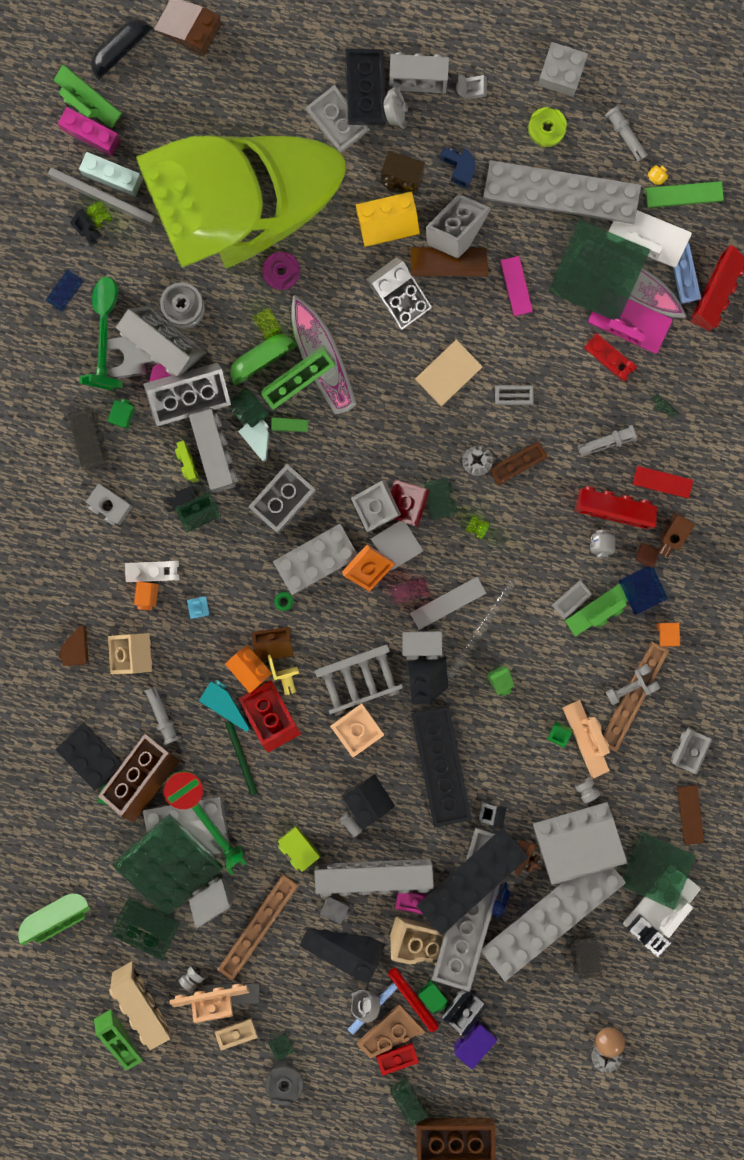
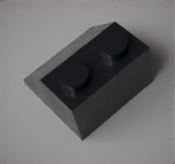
M446 657L408 661L412 705L431 703L448 688Z
M375 774L342 794L344 801L362 829L376 822L395 807Z

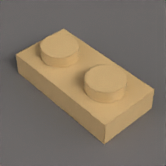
M252 1017L215 1030L220 1050L258 1037Z

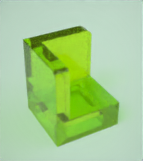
M270 308L253 316L265 340L282 331Z

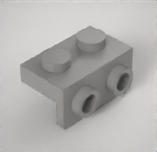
M687 729L680 737L679 741L681 744L679 748L675 749L672 754V764L697 775L712 739Z

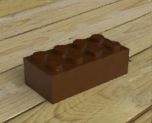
M416 1118L417 1160H495L494 1119Z

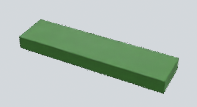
M722 181L645 189L647 208L723 202L724 200Z

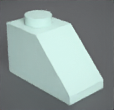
M255 417L238 432L260 459L265 462L267 461L269 432L267 429L269 426L263 419L258 420Z

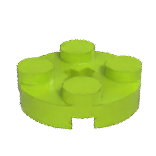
M549 107L540 108L532 114L529 121V136L541 147L555 146L563 139L567 122L559 110L549 109ZM544 123H546L547 125H552V127L550 128L551 131L543 129Z

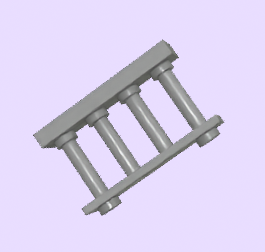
M387 644L315 670L317 678L321 677L322 680H325L334 708L329 709L330 714L334 713L337 716L345 713L346 708L385 694L393 696L400 693L399 689L403 688L402 684L395 685L386 660V653L390 652ZM374 657L376 660H379L388 685V689L377 692L368 666V659ZM358 664V667H361L370 695L359 698L350 673V666ZM338 670L344 676L352 702L341 705L332 680V672Z

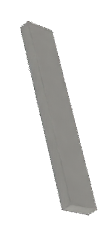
M50 168L48 172L52 180L152 227L157 222L154 215L54 168Z

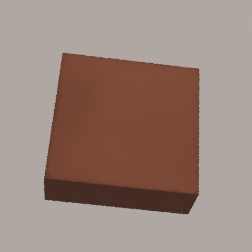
M642 543L635 561L653 568L659 550Z

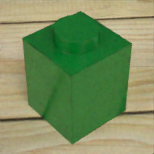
M122 398L121 401L114 400L107 422L128 430L136 408L132 406L131 401Z
M431 980L418 990V996L432 1014L436 1011H442L447 1006V997L435 981Z

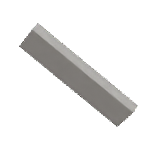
M475 577L410 614L420 630L481 597L486 592L478 577Z

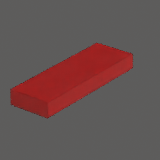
M637 466L632 485L689 499L693 480Z

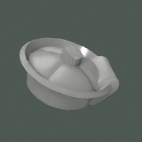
M395 86L388 91L384 99L385 114L390 125H397L405 129L407 125L405 112L408 111V106L404 102L400 87Z

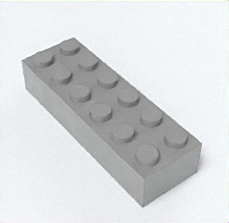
M431 859L316 864L315 892L320 894L321 897L332 896V893L348 896L351 895V892H359V895H369L371 891H378L379 894H389L390 891L398 890V893H409L410 890L429 892V889H433Z

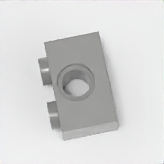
M99 483L86 501L90 505L88 509L97 515L99 512L105 515L104 520L113 526L115 523L120 525L133 507ZM107 501L113 503L110 511L104 509V504Z

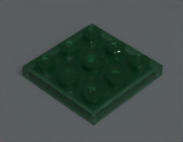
M641 832L623 876V880L626 883L622 887L675 910L697 855Z

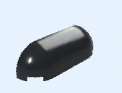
M133 19L119 28L92 57L91 68L96 78L100 80L153 27L146 21Z

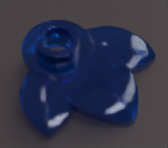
M505 882L500 900H495L492 909V915H495L498 919L500 915L504 916L506 903L511 893V890L507 889V882Z

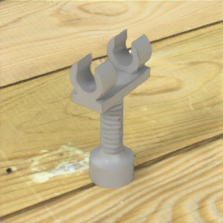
M648 664L634 670L638 678L637 681L618 691L613 690V688L606 691L612 705L618 703L622 695L624 696L634 691V689L643 687L646 695L660 689L657 681L646 686L641 677L651 672Z

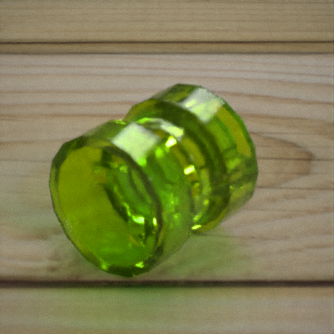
M102 201L93 203L86 210L89 217L94 219L97 228L103 227L101 223L103 220L106 219L109 223L113 219L111 214L106 212Z
M473 514L465 531L469 534H475L477 538L482 540L490 523L486 520H480L478 516Z

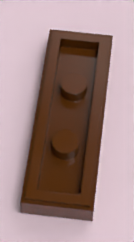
M538 441L491 467L489 471L499 486L547 459L548 456Z
M697 785L677 787L684 845L704 843Z

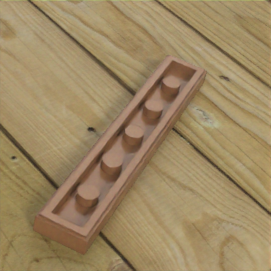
M653 641L638 667L639 669L648 664L651 672L641 676L646 686L653 683L670 651ZM634 674L630 684L638 680L636 674ZM643 687L634 689V691L622 697L603 733V737L608 741L609 749L617 752L646 696Z
M282 874L217 969L219 972L232 981L235 979L299 884Z

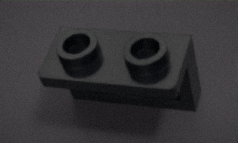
M461 989L457 992L456 998L445 1008L441 1018L449 1022L460 1035L465 1036L488 1005L472 990L469 992Z

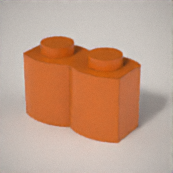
M137 581L134 605H138L137 609L152 610V607H156L159 584Z

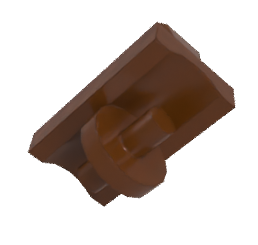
M521 839L518 845L529 857L515 869L514 873L518 876L527 863L529 866L526 871L529 873L533 871L534 867L539 870L541 868V865L537 863L540 859L539 855L535 854L533 859H530L537 844Z

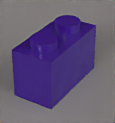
M478 1021L472 1025L464 1038L460 1037L455 1042L454 1054L469 1068L473 1069L498 1041L497 1036L483 1023Z

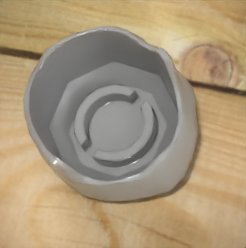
M359 990L351 994V1011L353 1016L357 1020L366 1023L375 1020L380 1010L378 995L367 990Z

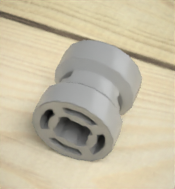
M591 777L584 779L586 782L583 784L577 783L575 785L576 790L581 792V798L584 803L591 802L601 795L599 790L593 786L594 781Z
M191 965L187 970V974L182 975L178 980L180 985L190 993H193L198 983H202L206 978L202 972L200 975L195 972L196 967L194 965Z

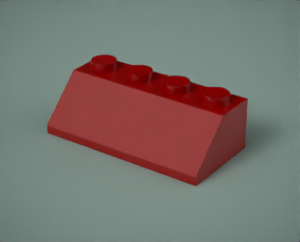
M730 244L722 252L689 321L708 331L719 326L722 320L720 314L722 310L725 311L730 303L728 297L730 293L733 294L738 286L736 280L738 276L741 277L744 273V256L733 245Z
M589 486L579 490L574 512L647 530L656 526L657 506L652 505L651 501L641 500V502L633 501V497L622 495V498L616 497L614 492L604 491L600 493L596 492V488Z

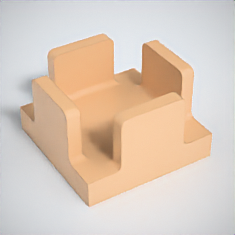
M362 703L331 725V728L352 757H355L384 736L379 725Z

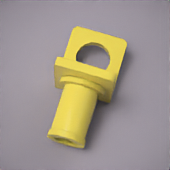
M267 655L274 680L281 679L284 694L290 695L289 686L291 693H295L296 689L292 676L299 674L298 667L275 672L271 655Z

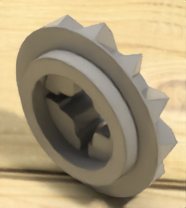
M474 445L466 450L463 455L462 464L469 474L481 476L491 469L493 457L487 448ZM472 455L476 457L482 456L481 462L483 466L478 463L474 465Z
M595 1046L591 1055L595 1068L602 1073H611L614 1070H618L622 1063V1053L605 1063L604 1058L601 1056L602 1054Z

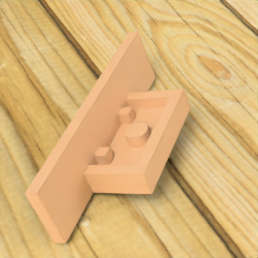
M580 700L562 707L571 729H573V735L592 779L610 771L604 759V755L610 753L608 749L609 744L602 735L599 721L595 717L587 718Z
M235 984L230 989L219 987L213 989V992L198 991L193 996L188 997L186 995H177L175 999L170 1000V1005L179 1007L192 1004L194 1023L233 1016L231 996L247 994L250 991L243 984Z

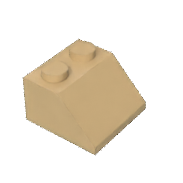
M149 633L108 636L110 674L152 672Z

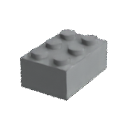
M402 52L391 54L389 90L399 86L400 91L446 93L449 57L440 54L425 56L421 53L406 55Z
M286 464L248 507L279 534L317 491Z

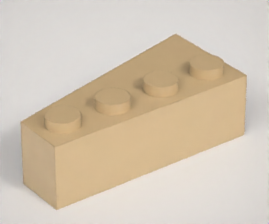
M132 961L112 972L109 991L112 998L117 999L120 1003L119 1007L124 1015L127 1014L133 1030H137L140 1034L139 1038L142 1044L147 1045L149 1050H152L170 1040L171 1030L158 1008L154 1009V999L149 992L145 993L144 981L140 975L138 977L135 975V965Z

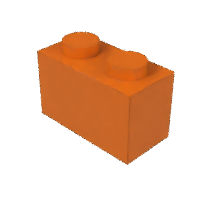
M248 645L225 663L249 693L272 675L270 670Z

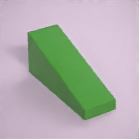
M272 417L271 430L308 432V420Z

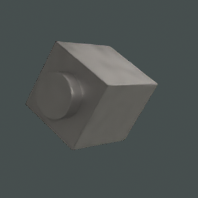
M334 895L328 896L320 914L341 924L343 919L347 920L350 915V903Z

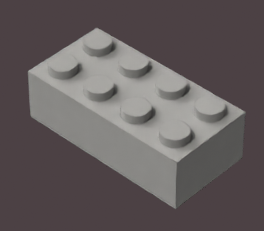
M218 363L187 371L180 376H169L143 384L156 426L188 418L191 414L208 409L215 410L231 405L223 372Z
M212 409L189 415L210 490L216 493L236 487L235 482L238 481L236 471L230 467L233 460L230 452L225 449V445H228L226 436L219 429V427H222L220 416L214 413Z
M338 524L274 560L273 563L291 595H294L348 565L358 554L341 524Z

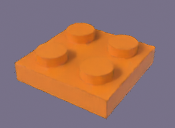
M366 545L342 571V574L347 579L370 592L395 563L384 554Z

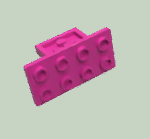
M603 288L588 323L656 354L672 323V319L607 288Z

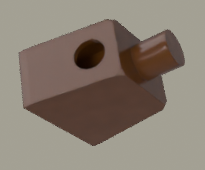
M674 512L659 538L663 544L658 552L669 557L673 548L679 551L695 524ZM677 534L676 539L672 543L670 541L671 535Z

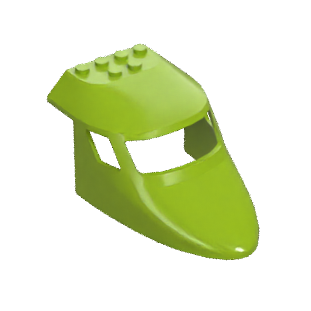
M195 136L174 141L136 157L182 268L219 253L227 269L266 250L295 232L320 212L339 189L346 171L345 159L337 149L317 140L294 136ZM243 149H253L260 156L270 174L277 197L276 214L274 217L261 219L263 205L261 189L252 166L242 151ZM253 230H265L250 242H240Z

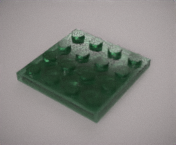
M579 219L548 292L609 319L620 320L651 249Z
M170 813L116 859L112 865L165 917L169 916L189 899L193 892L203 887L223 869V865Z

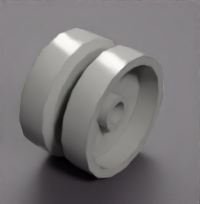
M184 282L174 283L162 293L160 300L161 311L167 321L174 327L188 329L196 326L202 320L205 304L194 286Z

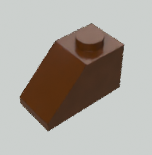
M79 626L61 646L62 651H59V660L63 666L89 664L86 626Z

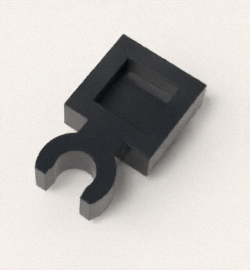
M84 209L78 210L70 223L81 237L86 236L88 243L94 245L97 243L96 239L102 235L93 228L95 223Z
M193 486L174 492L176 496L174 499L169 497L163 500L164 503L170 501L173 504L172 508L167 509V512L175 511L177 506H180L181 510H185L200 504Z

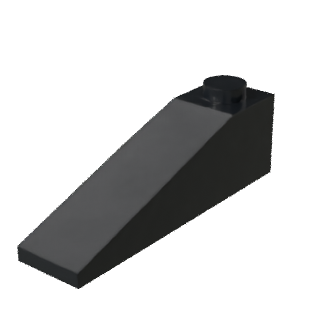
M308 928L299 946L350 976L369 984L385 944L369 936Z

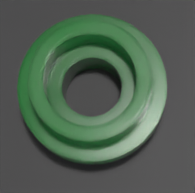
M281 592L276 595L274 604L277 609L287 611L293 606V597L289 593ZM282 598L287 599L288 602L286 605H282L280 603V600Z

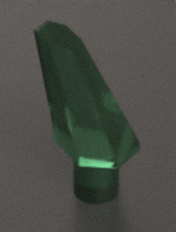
M659 394L652 397V400L657 405L654 407L656 410L671 417L679 414L667 400L663 401Z

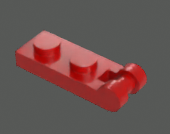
M597 333L584 347L588 353L623 382L628 379L629 373L634 372L637 368L632 361L624 357ZM621 363L625 366L622 371L617 368Z

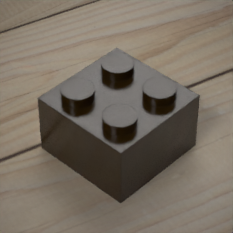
M388 150L381 171V183L387 189L394 190L397 188L401 189L402 193L412 192V194L417 195L424 175L425 162Z

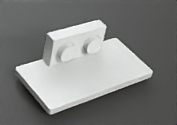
M637 210L634 224L613 221L606 239L676 268L692 233Z
M669 865L623 924L628 927L640 914L663 936L666 935L669 938L693 909L690 902L701 889L673 865Z

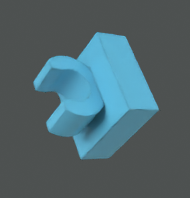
M206 596L187 600L190 619L210 615Z

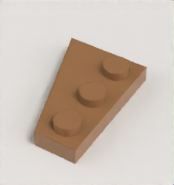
M398 1003L357 1042V1045L371 1059L392 1049L393 1046L399 1043H405L416 1035L426 1033V1031Z

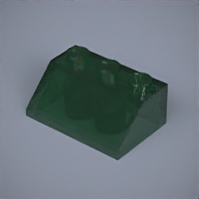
M128 899L117 918L111 936L163 961L180 924L172 918L159 914L156 910L149 909L137 901Z

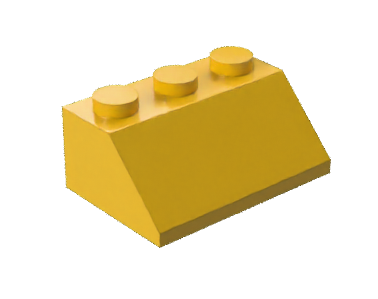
M412 192L356 204V213L364 247L420 234Z

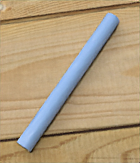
M394 982L379 996L380 1006L397 989ZM356 1020L348 1030L354 1034L365 1022Z

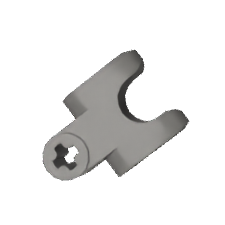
M124 337L107 340L108 350H121L124 354L123 363L118 367L110 369V378L122 379L146 375L145 365L155 364L150 358L151 355L146 351L142 352L137 349L132 340H127Z

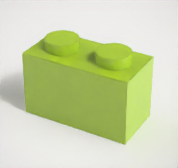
M297 825L278 840V848L284 855H289L291 858L290 863L296 870L300 869L303 872L320 858L321 854Z

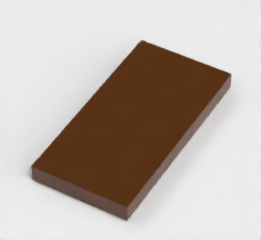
M411 247V276H488L487 248H468L459 258H456L433 247Z

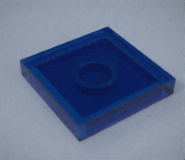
M647 566L619 580L634 615L668 599L654 567L650 568Z

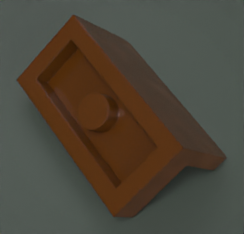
M290 627L252 632L253 651L261 661L268 660L267 655H271L272 659L293 656Z

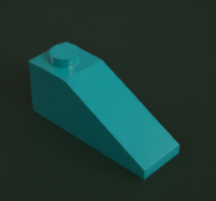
M219 680L216 682L211 681L199 702L248 732L251 727L230 692L225 689L227 685Z

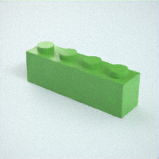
M323 345L263 388L261 395L270 407L275 409L334 367L335 360Z

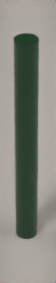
M231 721L227 722L225 725L250 795H255L258 791L234 724Z

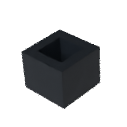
M482 802L479 822L503 827L507 808L493 803Z

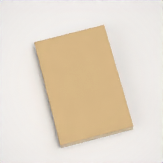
M455 340L415 380L442 407L482 369V366Z

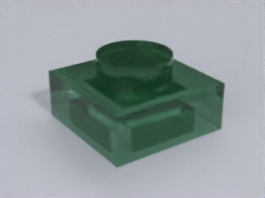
M286 1032L268 1043L277 1061L295 1051Z

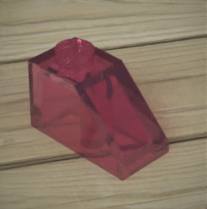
M425 577L388 586L393 605L430 595Z

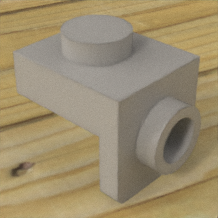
M459 75L456 84L458 94L464 99L486 97L487 77L481 75L466 78L463 75Z

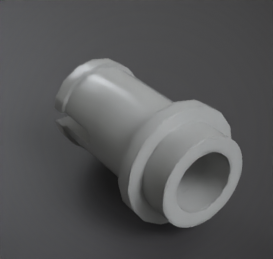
M347 812L339 819L341 821L340 824L347 828L353 838L362 832L363 829L353 819V814Z

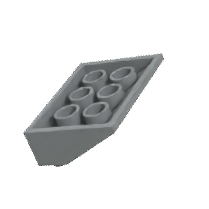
M149 306L128 309L116 326L122 337L132 340L137 349L142 352L146 351L151 355L150 358L155 363H161L165 366V370L172 376L183 375L207 354L206 351Z
M222 794L201 798L199 805L230 844ZM170 804L148 807L143 810L146 831L156 865L224 852L192 808L180 810L172 807Z
M607 802L533 824L535 837L552 885L627 863Z

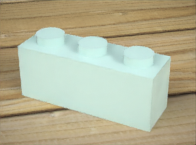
M86 152L79 168L83 176L136 197L143 180L140 173Z

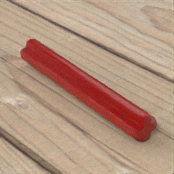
M396 967L392 968L388 972L391 980L428 1030L432 1033L439 1028L438 1023Z

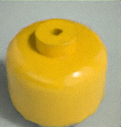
M662 165L661 167L653 166L648 173L649 180L655 185H662L668 178L667 169Z

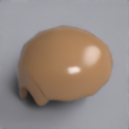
M606 1027L597 1034L595 1044L597 1050L603 1056L614 1058L623 1052L625 1039L617 1028Z

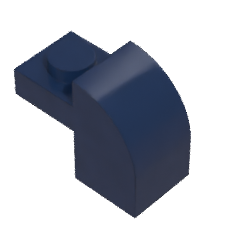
M443 148L440 160L456 167L451 181L468 189L474 177L476 167L473 155L465 148L462 155H459L455 149Z

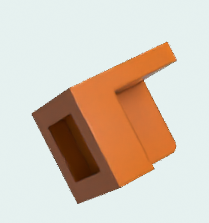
M657 623V631H660V646H680L679 623Z

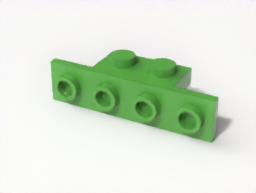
M63 64L54 81L62 87L59 94L64 98V101L78 109L79 114L87 118L97 117L110 129H113L122 113Z
M627 578L564 621L576 637L591 626H598V628L608 622L607 618L610 616L616 617L624 611L623 608L627 606L626 602L639 593L629 578Z

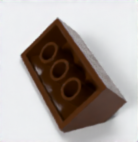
M144 734L98 797L121 817L134 823L177 766L180 759L147 734Z

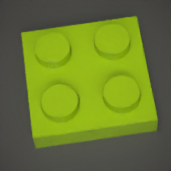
M185 441L176 443L178 448L175 449L178 460L183 462L184 467H181L184 478L192 483L200 481L189 445Z

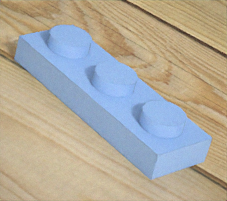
M687 243L677 267H673L681 304L701 299L690 245Z

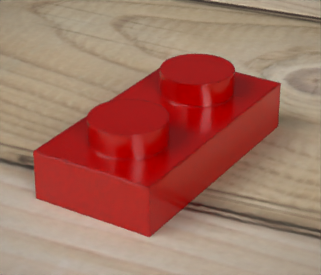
M413 1042L376 1056L382 1076L419 1063Z

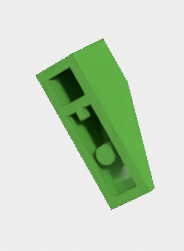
M502 665L486 674L496 695L501 694L503 697L511 693V688L515 687L508 667Z
M111 1009L94 1019L97 1037L126 1071L143 1061L121 1021Z

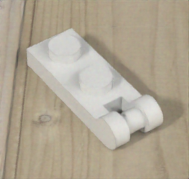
M179 561L125 563L126 582L180 580L179 574H177ZM164 567H170V575H165Z

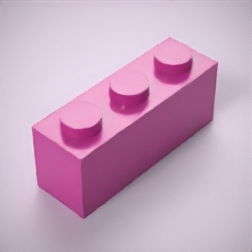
M66 107L58 122L62 131L111 157L121 141L116 132Z

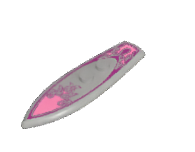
M586 239L578 247L574 257L575 261L617 294L667 317L685 318L687 316L676 295L665 283L645 268L590 239Z
M293 295L291 321L295 340L304 360L323 345L326 347L335 360V366L314 381L334 414L347 412L355 407L357 402L337 345L317 312L304 300Z

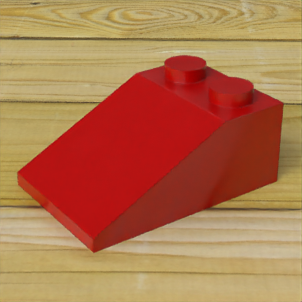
M272 680L256 688L251 693L238 698L267 753L301 735Z

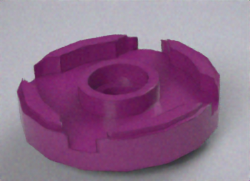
M274 252L263 263V278L267 285L273 289L287 290L293 287L299 280V263L290 253ZM280 268H283L285 270V273L279 274L278 270Z

